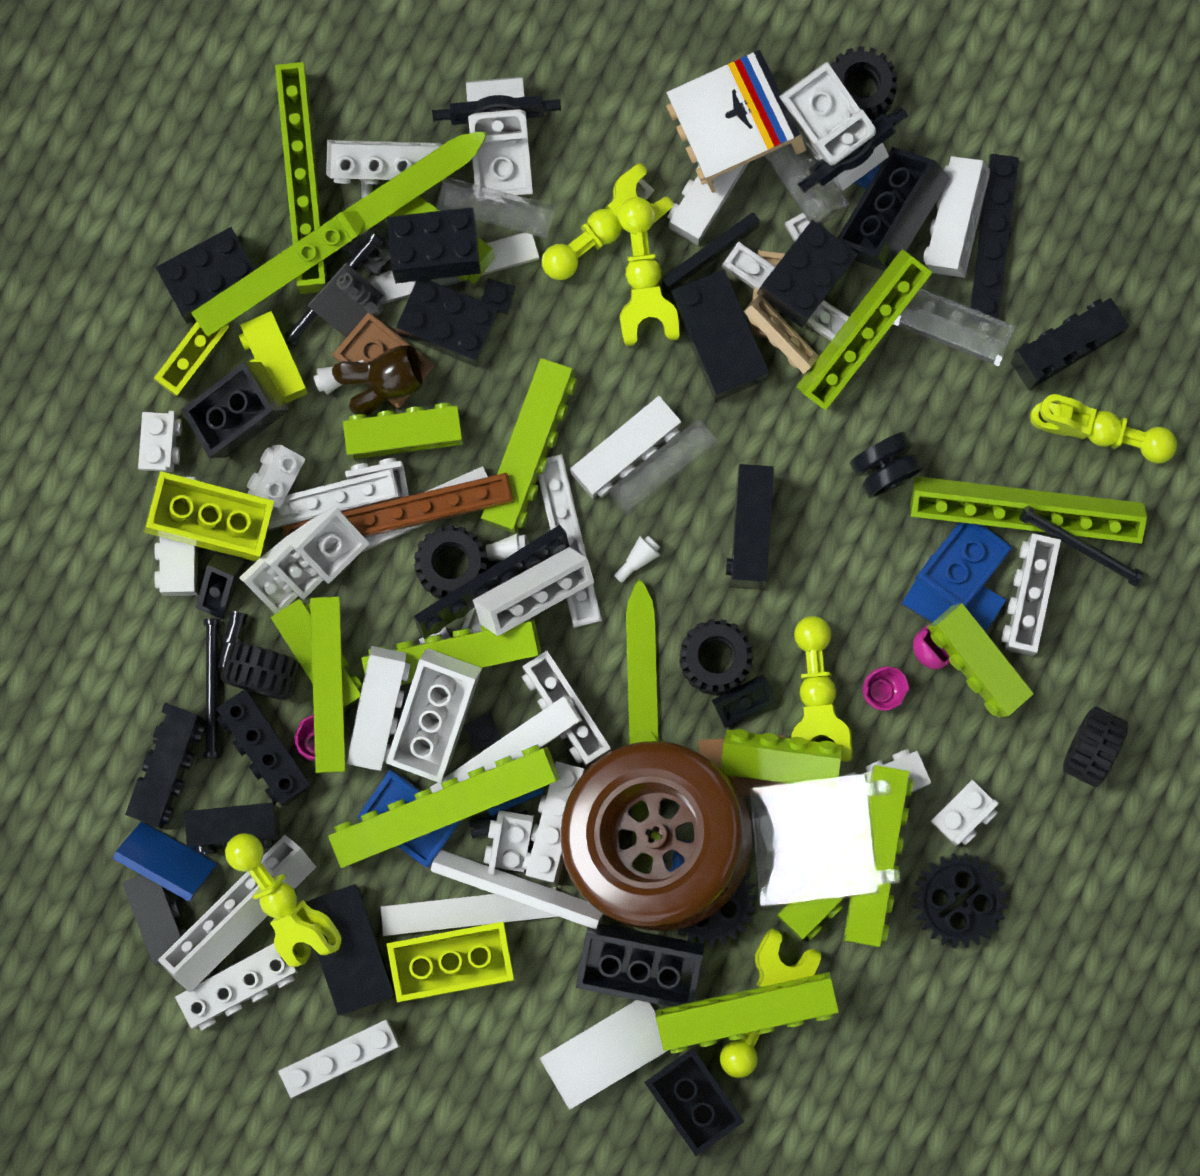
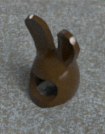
M410 345L391 348L368 363L343 361L336 363L332 368V375L340 384L348 385L370 382L373 385L372 388L351 398L349 408L355 415H370L386 399L405 397L418 391L423 386L421 359L416 349Z

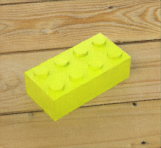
M160 471L144 533L257 561L261 556L274 501Z
M504 922L387 943L398 1003L515 981Z

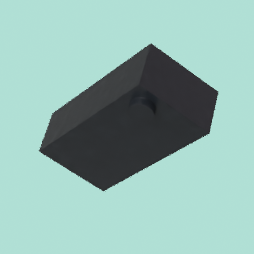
M892 147L889 151V157L883 161L837 237L858 254L854 261L883 271L888 268L902 249L907 251L950 179L936 160Z
M725 269L671 290V301L677 309L678 317L714 401L768 380L769 371Z
M739 464L736 482L732 557L726 560V575L730 576L729 588L764 590L767 583L774 466Z
M354 884L306 901L305 903L311 909L327 915L341 936V944L336 952L328 955H320L317 952L338 1016H343L396 997L359 886Z
M600 923L597 929L587 927L576 988L670 1007L694 1002L704 944Z

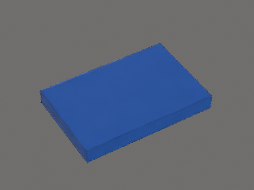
M959 522L915 579L948 605L952 606L963 603L967 607L1009 554L1012 547L984 525Z
M917 580L901 603V605L931 623L951 607ZM983 586L966 608L982 629L987 632L1006 600Z
M390 769L357 818L362 820V815L377 810L379 815L389 811L387 805L404 799L405 804L416 800L414 794L421 792V790L393 769ZM462 820L400 844L397 847L426 868H429Z
M143 822L138 824L116 850L113 857L119 863L189 902L210 877L217 865L215 862L199 855V853H195L190 848Z

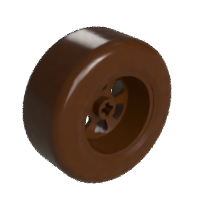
M643 741L622 746L607 753L582 774L574 785L564 807L561 820L560 843L564 863L572 882L581 895L594 908L614 920L635 928L651 931H671L689 927L705 920L718 911L732 897L744 878L752 850V826L749 811L741 792L720 767L700 753L685 746L664 741ZM666 798L680 805V810L672 819H666L660 815L661 802ZM645 801L649 810V817L642 822H637L630 817L629 810L639 802ZM689 822L693 823L694 841L692 843L678 841L677 828ZM623 829L634 831L637 838L636 845L626 850H621L619 844V832ZM653 832L662 835L660 841L651 837ZM675 850L684 857V863L677 869L669 872L666 869L664 856L668 852ZM642 853H646L653 858L652 871L649 874L639 872L633 867L634 861Z

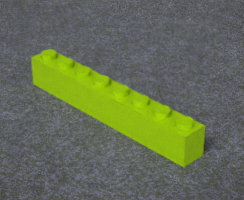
M304 62L275 65L293 244L322 226L307 72ZM325 259L296 278L300 294L320 292L328 283Z
M914 476L910 500L911 517L1045 532L1029 522L1025 524L1019 520L1021 512L1029 505L1034 508L1035 513L1075 536L1141 544L1143 541L1147 520L1144 503Z
M538 744L522 750L523 757L513 760L510 755L495 761L496 768L486 771L483 766L468 772L469 779L459 782L456 777L441 783L442 790L432 793L431 788L414 794L416 800L405 804L404 799L387 805L389 811L379 815L378 811L374 810L361 816L363 822L352 826L351 821H347L335 826L336 832L328 835L340 868L561 780L548 747L540 749Z

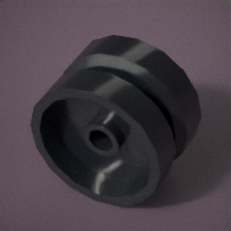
M905 432L897 433L878 442L850 461L849 464L856 476L871 474L862 485L868 498L877 497L901 486L925 468L918 454H909L902 457L912 446Z

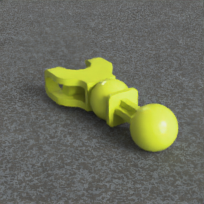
M638 163L615 182L612 202L605 209H598L588 217L587 223L581 226L583 231L581 235L568 245L555 244L544 252L542 267L550 278L554 280L570 278L577 270L579 257L593 246L599 250L603 245L611 244L619 238L621 231L624 230L618 218L619 209L626 200L638 197L636 185L647 173L643 163ZM663 197L661 200L651 204L655 211L654 223L673 207L674 202L669 197Z
M630 198L621 205L618 213L620 225L630 233L633 253L632 256H627L629 263L625 273L627 282L632 287L630 288L631 299L620 313L623 341L626 346H633L637 342L638 325L642 319L647 317L658 318L663 324L666 337L671 341L678 340V312L669 300L663 298L658 283L661 279L662 270L660 264L655 259L657 258L656 253H650L647 231L652 227L655 220L654 208L644 198Z
M1058 394L1046 397L1030 413L1031 423L1037 429L1056 435L1072 436L1080 439L1088 437L1097 446H1111L1113 449L1119 447L1121 443L1140 448L1142 455L1152 463L1160 464L1169 461L1177 450L1176 437L1167 428L1153 427L1143 432L1126 427L1127 418L1120 420L1118 416L1110 411L1096 412L1097 409L1090 408L1080 401ZM1039 412L1042 418L1048 423H1044L1041 421V419L1039 418Z
M808 616L799 621L794 631L796 644L806 652L807 674H801V679L804 681L800 686L799 692L801 701L806 706L803 707L804 717L794 728L791 738L802 737L807 741H815L821 737L831 738L835 744L843 745L841 760L849 762L853 757L852 733L849 727L836 716L835 706L832 704L836 698L835 684L830 679L832 674L825 672L823 650L830 643L831 629L824 619L817 616Z
M247 833L238 834L231 838L225 849L226 860L235 870L248 871L259 886L252 897L253 899L260 898L259 903L262 911L269 917L274 918L270 923L276 934L274 945L283 960L290 967H298L305 964L311 954L310 946L320 955L336 952L341 944V936L331 919L324 913L311 909L304 900L297 902L294 888L288 883L282 882L285 878L284 874L272 878L261 862L264 851L259 839Z
M771 928L764 935L754 955L755 964L759 970V979L756 985L763 987L813 976L819 966L821 953L815 949H809L804 952L795 965L786 966L781 962L778 954L782 935L778 930ZM758 1031L748 1032L746 1037L731 1041L722 1049L720 1064L729 1076L743 1078L755 1070L758 1056L754 1047L760 1036Z

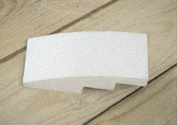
M333 506L285 537L239 578L276 614L289 606L298 596L304 600L323 580L329 584L370 543Z
M639 1000L632 1002L539 1058L569 1110L666 1052L663 1051L655 1017L656 1013L649 1002Z

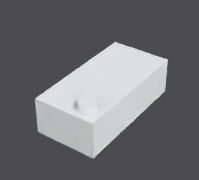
M427 648L419 660L386 763L441 783L448 772L482 668Z

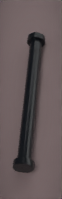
M372 230L367 234L368 239L347 263L355 271L377 245L381 246L384 242ZM309 308L290 332L286 331L283 336L291 344L297 346L300 342V336L316 319L318 314Z
M1029 505L1021 512L1019 520L1023 523L1029 522L1053 537L1060 539L1072 548L1128 579V583L1132 586H1137L1140 583L1143 571L1138 568L1134 570L1035 513L1034 508Z
M209 618L203 619V626H206V752H203V758L219 759L220 752H217L218 721L216 719L218 711L216 708H218V626H221V619Z

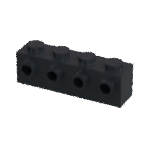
M246 689L216 708L220 714L216 718L225 732L232 731L236 737V740L232 743L241 756L248 755L252 761V764L249 765L250 770L257 780L261 778L265 780L269 786L265 789V792L274 804L279 802L285 807L313 788Z

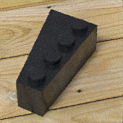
M1101 298L1086 307L1088 311L1079 316L1077 313L1071 315L1062 322L1063 325L1056 329H1048L1038 336V339L1026 343L1014 351L1015 355L1010 363L1029 391L1126 332L1129 324L1112 298L1104 302Z
M164 703L161 711L167 714L165 720L156 726L153 734V744H156L155 749L149 750L143 762L142 771L146 772L144 778L140 776L137 779L125 815L160 829H162L164 824L168 825L174 812V808L171 807L175 796L179 797L185 784V781L181 779L185 769H191L196 756L195 753H192L196 742L201 743L206 732V726H203L205 720L200 716L168 703Z

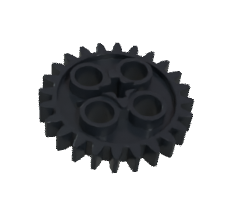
M955 853L951 854L950 862H947L941 856L939 857L940 866L938 867L933 862L929 863L932 872L921 871L925 881L915 882V885L921 888L920 892L912 893V896L918 898L920 902L913 905L912 908L921 909V914L915 919H924L926 923L921 930L924 931L931 928L933 931L930 939L932 940L940 935V945L942 946L948 939L951 940L952 948H956L959 941H962L964 948H969L970 939L976 945H980L979 936L982 935L987 940L990 939L991 936L988 929L999 930L995 920H1005V917L999 913V910L1008 908V905L1000 903V899L1008 896V893L999 892L998 889L1005 883L1004 881L995 882L994 878L999 872L994 871L989 874L987 870L990 863L987 862L979 866L978 856L972 862H968L967 853L963 854L961 861H958ZM958 872H964L968 875L970 882L967 888H960L956 885L955 876ZM976 884L981 885L978 891L964 900V908L961 905L957 906L943 918L939 917V913L955 902V893L961 896ZM935 890H941L946 894L947 900L943 906H937L933 903L932 893ZM977 895L985 897L988 902L987 909L984 912L977 911L973 906V900ZM954 913L961 914L965 919L964 927L960 930L954 929L950 924V918Z
M745 873L744 878L735 891V895L728 900L737 905L735 916L731 918L724 917L719 909L709 916L707 925L698 927L694 924L682 928L678 931V935L681 936L688 932V941L692 942L695 937H698L701 944H704L707 939L712 948L715 947L716 939H720L721 943L725 946L727 942L726 936L728 935L736 941L737 935L735 931L737 929L744 933L746 932L742 923L744 921L753 922L752 918L747 915L748 911H757L756 907L750 905V901L758 899V896L749 893L756 885L746 883L751 874Z

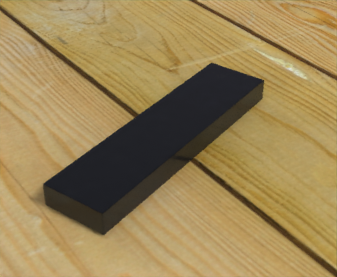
M755 213L746 216L662 277V287L667 293L675 289L759 228V218Z

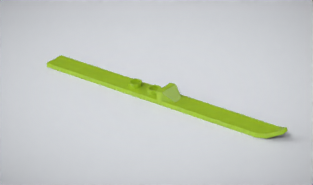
M479 131L460 135L449 140L191 312L206 336L209 337L466 165L481 148L487 133Z
M638 579L628 599L626 610L629 744L643 741H658L655 611L652 598L645 583ZM641 801L631 808V817L637 822H642L649 817V810L645 801ZM632 831L633 847L637 843L636 833L634 831ZM652 833V838L659 841L661 840V835L659 833ZM642 853L633 863L634 869L639 872L649 874L652 871L653 858L646 853Z

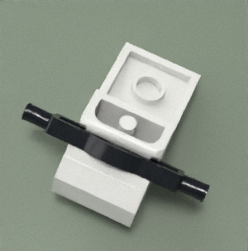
M828 62L822 64L779 96L810 142L807 144L819 160L809 168L811 174L797 183L799 189L804 194L817 183L820 186H824L831 180L834 181L839 190H844L889 157L883 142L896 133L894 126L908 117L906 111L900 107L889 117L882 114L871 122L866 113L857 106Z
M523 77L466 81L467 102L451 103L450 109H433L432 117L433 122L451 120L452 125L469 124L470 133L479 131L487 133L484 143L472 158L476 199L533 194L527 119L543 117L544 112L561 111L560 99L542 100V96L525 97Z

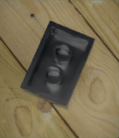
M473 207L387 217L391 268L395 284L481 274L477 226Z
M812 219L763 282L757 294H760L773 307L803 328L858 254Z
M232 227L155 267L186 324L195 320L191 312L255 270Z
M431 280L416 281L397 324L396 334L476 367L497 317L498 308Z
M245 361L182 409L183 414L209 458H227L289 411L262 362Z
M273 802L184 811L187 847L195 850V853H199V855L215 854L216 848L224 847L225 850L229 840L242 833L251 834L258 838L263 849L272 848L274 842H278L281 839L279 808Z
M693 1048L644 1081L695 1156L744 1123L740 1114Z

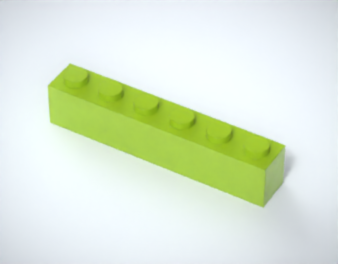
M902 249L796 387L826 411L933 272Z
M540 358L497 475L508 474L514 502L484 509L481 519L485 524L513 534H517L519 528L523 529L529 515L526 512L529 501L533 502L538 492V485H536L538 474L543 475L546 471L549 447L553 448L556 444L558 422L564 421L568 410V405H565L568 395H573L577 387L578 379L575 378L576 375L573 368Z
M535 619L526 620L499 636L480 625L482 631L470 633L469 628L452 631L453 637L442 639L441 634L432 635L424 639L425 643L414 645L413 640L396 643L397 649L393 650L406 653L405 663L410 664L407 681L401 680L400 685L412 683L419 660L427 648L480 668L539 656L542 654ZM369 655L361 658L364 673H366Z
M878 765L872 767L843 938L844 942L878 948L881 946V942L887 941L889 925L884 924L886 912L891 913L894 896L889 895L891 883L896 884L899 866H894L896 854L901 855L904 837H900L899 832L901 825L906 826L909 808H905L904 803L905 797L911 796L913 779L909 778L910 771Z
M830 972L659 1009L656 1010L655 1017L663 1051L670 1050L671 1053H679L687 1050L688 1046L699 1044L700 1047L714 1045L717 1043V1039L728 1037L729 1040H738L746 1037L748 1032L758 1031V1034H765L774 1031L775 1027L787 1024V1027H797L803 1025L804 1020L816 1018V1021L828 1020L833 1018V1014L839 1013L831 975Z

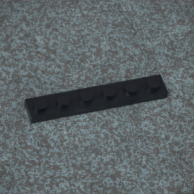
M990 154L988 167L990 175L983 202L968 321L994 325L998 323L1019 157Z
M558 525L414 615L420 634L426 639L432 634L439 633L446 625L456 619L463 618L470 610L475 608L473 599L570 547L566 531L561 525Z

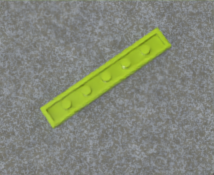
M340 597L310 598L316 773L346 772Z

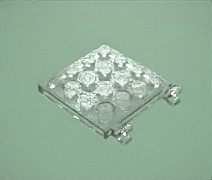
M860 774L750 788L760 906L766 907L878 894V884L900 883L899 871H895V869L877 871L869 800V796L891 795L890 782H886V780L868 782L867 775Z

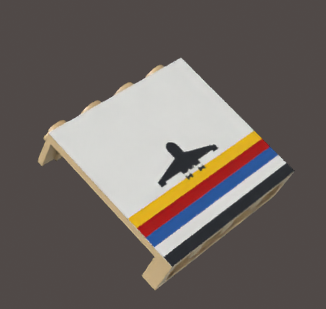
M760 50L666 92L671 102L666 105L673 121L678 119L680 125L676 126L682 142L688 140L690 146L685 148L692 164L698 162L700 168L695 169L702 185L707 183L712 193L716 192L713 186V178L781 147L791 144L796 155L806 151L801 134L791 113L779 97L782 94Z

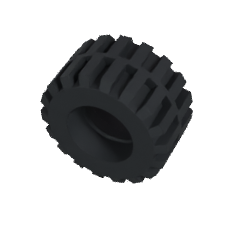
M858 46L855 52L853 48H849L846 50L845 55L840 53L836 57V61H832L830 66L844 87V81L854 74H864L874 80L877 92L872 96L859 98L851 93L849 94L860 110H863L870 120H875L882 113L886 114L893 103L898 85L896 83L898 78L897 72H893L894 65L892 61H885L887 56L884 53L878 56L875 54L876 49L871 47L869 52L864 51V46Z
M447 525V528L442 529L441 526L435 528V532H428L425 535L424 541L419 542L418 551L415 552L414 566L418 579L423 588L429 591L435 598L445 597L488 569L487 555L481 540H478L472 531L468 532L466 528L461 526L454 528V525ZM448 548L460 549L468 557L469 564L467 570L463 575L455 579H446L439 576L434 568V561L437 555Z
M710 619L706 623L701 622L687 633L686 638L682 642L679 660L683 671L682 674L685 679H688L689 684L693 688L700 689L699 691L702 693L708 692L711 695L725 694L739 687L747 678L753 661L752 645L747 639V634L739 630L738 625L734 623L729 624L727 620L723 619L720 621ZM711 641H720L728 645L733 652L731 667L727 671L718 674L706 671L699 662V652L704 644Z
M240 642L231 643L220 678L229 685L243 690L246 689L249 692L276 699L291 698L300 663L292 657L266 648Z
M1097 706L1089 710L1068 749L1063 763V772L1093 787L1099 786L1107 777L1121 750L1128 732V721Z

